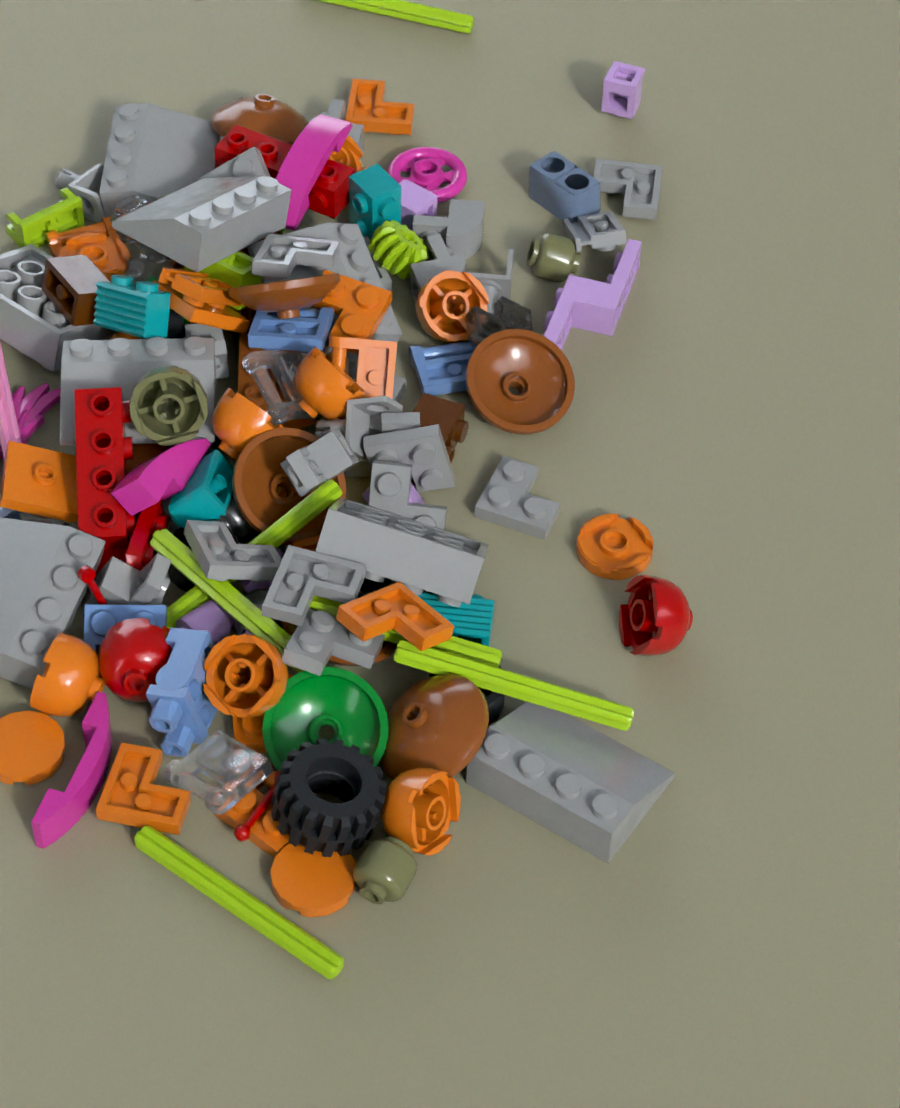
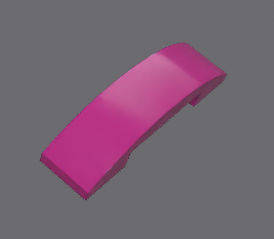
M319 114L309 122L295 140L276 177L278 183L292 189L286 229L296 231L310 205L308 195L332 151L339 152L352 129V122Z
M97 692L82 721L86 750L65 792L48 788L31 821L36 847L44 849L68 832L85 814L101 789L109 768L112 753V729L106 693Z

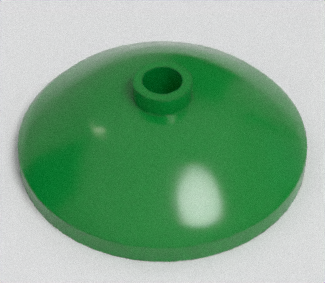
M325 667L321 676L307 671H302L287 680L285 692L277 704L264 714L262 728L264 746L270 761L277 771L281 770L283 762L287 760L288 754L293 749L299 751L300 744L309 741L312 745H315L316 740L321 739L319 731L324 726H330L335 731L333 738L327 740L328 743H334V740L337 739L344 741L343 745L351 748L353 744L361 748L359 753L363 756L369 754L374 759L373 767H377L387 746L389 726L387 713L381 698L363 678L341 668Z

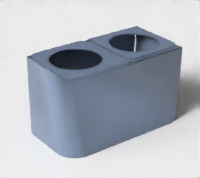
M556 151L547 154L530 165V199L561 221L568 218L570 223L578 222V216L601 212L600 182Z

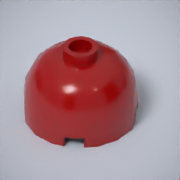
M647 575L634 577L624 591L631 593L628 604H620L619 631L621 641L625 647L632 645L633 651L630 653L633 655L655 656L666 654L674 650L683 641L687 631L691 628L693 615L689 608V603L681 588L667 579Z
M134 618L123 620L113 625L107 631L106 637L100 646L98 666L101 678L113 694L123 700L132 702L149 701L146 696L149 685H157L156 674L160 668L167 664L173 650L166 643V638L170 631L169 628L163 625L161 629L156 625L150 624L149 619Z

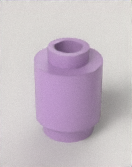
M208 600L176 621V628L209 631L214 644L231 633V628L234 627V618L211 600Z

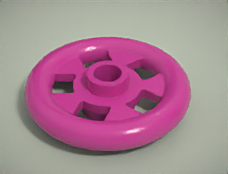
M417 147L406 150L397 155L387 169V173L396 182L400 183L402 180L407 179L436 194L437 203L445 202L458 195L467 182V170L464 163L453 153L436 147ZM447 165L451 168V171L444 173L441 166ZM400 172H410V178L400 177ZM443 181L449 184L443 188L438 187Z

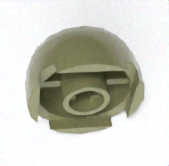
M159 366L146 372L134 386L130 398L131 420L142 436L145 437L146 435L149 439L155 440L157 444L171 446L187 442L199 433V429L203 426L204 421H206L208 415L207 394L199 379L188 370L177 366Z

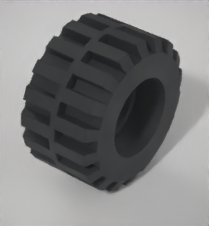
M326 738L317 739L315 745L308 741L300 744L299 751L293 749L288 754L287 760L282 764L272 796L271 806H273L271 814L273 821L279 822L277 829L280 834H288L290 836L289 843L295 847L299 844L304 846V852L312 855L315 850L322 852V857H332L333 852H338L340 856L349 854L351 847L355 850L361 848L364 845L365 839L369 840L373 834L386 798L384 795L387 788L386 782L382 781L383 772L381 768L373 767L374 759L369 754L363 756L359 753L361 748L353 744L351 748L343 745L344 741L335 739L334 743H328ZM313 792L332 794L344 803L325 801Z

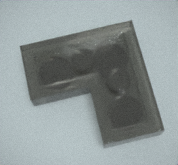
M501 296L494 304V315L476 306L466 314L468 340L477 346L488 336L502 330L525 329L533 331L531 310L504 296Z

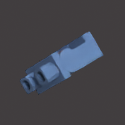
M171 628L166 638V643L173 650L167 664L160 668L156 674L157 685L150 684L146 692L152 707L148 720L153 729L165 734L160 744L164 754L186 757L192 743H206L209 736L207 730L217 712V708L212 706L203 687V683L206 684L205 677L207 670H203L204 662L215 645L209 631Z

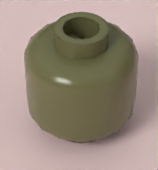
M545 232L538 239L533 238L526 262L527 265L531 266L532 273L535 276L563 282L570 273L575 274L577 272L581 254L576 252L575 243L572 239Z
M384 837L367 844L353 870V878L360 887L359 893L363 898L374 904H382L383 901H398L404 896L417 871V863L413 857L414 852L406 843L394 837Z

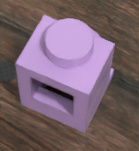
M614 61L604 79L601 111L618 117L633 119L641 101L645 68Z

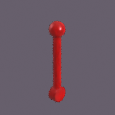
M87 565L81 567L78 571V578L88 584L99 605H108L94 580L96 576L95 571Z
M280 771L274 776V785L246 822L235 828L234 836L238 841L249 839L251 835L250 829L271 803Z

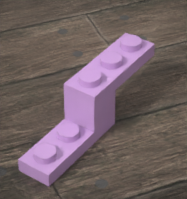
M628 239L624 251L617 252L613 266V272L615 273L614 275L608 274L606 283L569 275L564 288L558 287L554 299L555 310H549L544 324L545 334L543 336L551 340L561 350L571 327L613 336L639 270L642 242Z

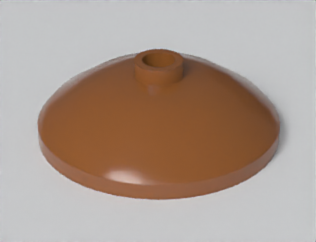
M268 94L243 97L223 104L213 112L211 120L212 128L223 137L237 124L290 145L294 144L300 133L309 124L306 118L298 111Z
M335 273L228 288V292L234 301L254 311L277 312L278 320L300 317L299 309L310 307L322 301L333 291L340 282V275Z
M507 329L488 336L476 347L466 368V389L474 408L487 422L509 433L528 435L551 428L566 414L574 397V374L567 357L551 340L533 331ZM509 387L516 388L519 391V395H513L509 391Z
M295 428L271 429L252 439L239 454L232 475L233 495L242 516L259 533L266 530L312 493L310 492L301 497L280 464L287 460L286 457L296 450L305 448L319 438L315 435ZM343 472L332 480L341 488L343 492L341 497L346 498V480ZM277 486L285 489V498L277 494ZM334 503L284 543H293L319 536L328 509Z
M456 674L431 676L406 689L387 711L389 733L387 746L380 761L382 769L392 780L400 773L418 767L447 772L448 774L446 775L451 778L457 775L474 758L487 732L489 711L487 701L481 690L469 679Z

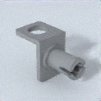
M97 164L83 175L74 173L69 169H62L63 173L59 171L55 179L56 187L59 190L67 187L76 197L79 196L82 199L84 218L96 223L102 222L104 213L99 191L104 165ZM93 206L94 212L90 211L88 208Z
M508 249L506 275L470 273L482 283L488 294L489 304H487L488 319L486 324L493 323L496 319L497 300L510 301L514 249Z
M388 396L347 400L346 419L319 420L316 428H324L325 431H315L316 437L320 439L330 431L339 429L354 454L360 459H367L363 448V437L369 436L370 415L402 412L403 405Z

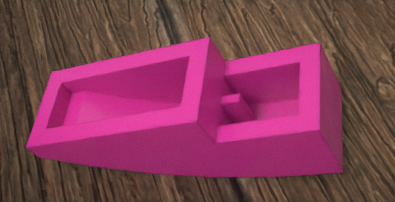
M207 438L190 440L173 446L135 467L119 482L111 494L131 516L158 503L160 499L163 501L185 488L211 443Z

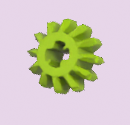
M395 220L391 222L385 221L375 230L373 237L369 241L368 249L373 254V259L378 261L382 268L389 270L391 275L396 274L402 279L410 278V264L424 262L428 259L429 250L424 245L423 239L419 238L415 231L408 229L405 224L401 225Z

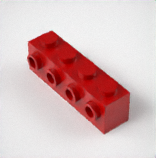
M236 124L214 147L215 168L255 147L260 150L270 176L276 179L292 145ZM328 159L308 195L310 203L308 209L335 219L349 203V176L355 174V168Z
M121 387L74 389L78 530L106 541L104 549L128 547L129 534H133L136 527V516H131L111 493L127 475L126 460H133L134 458L132 437H126L125 424L132 423L130 400H124Z

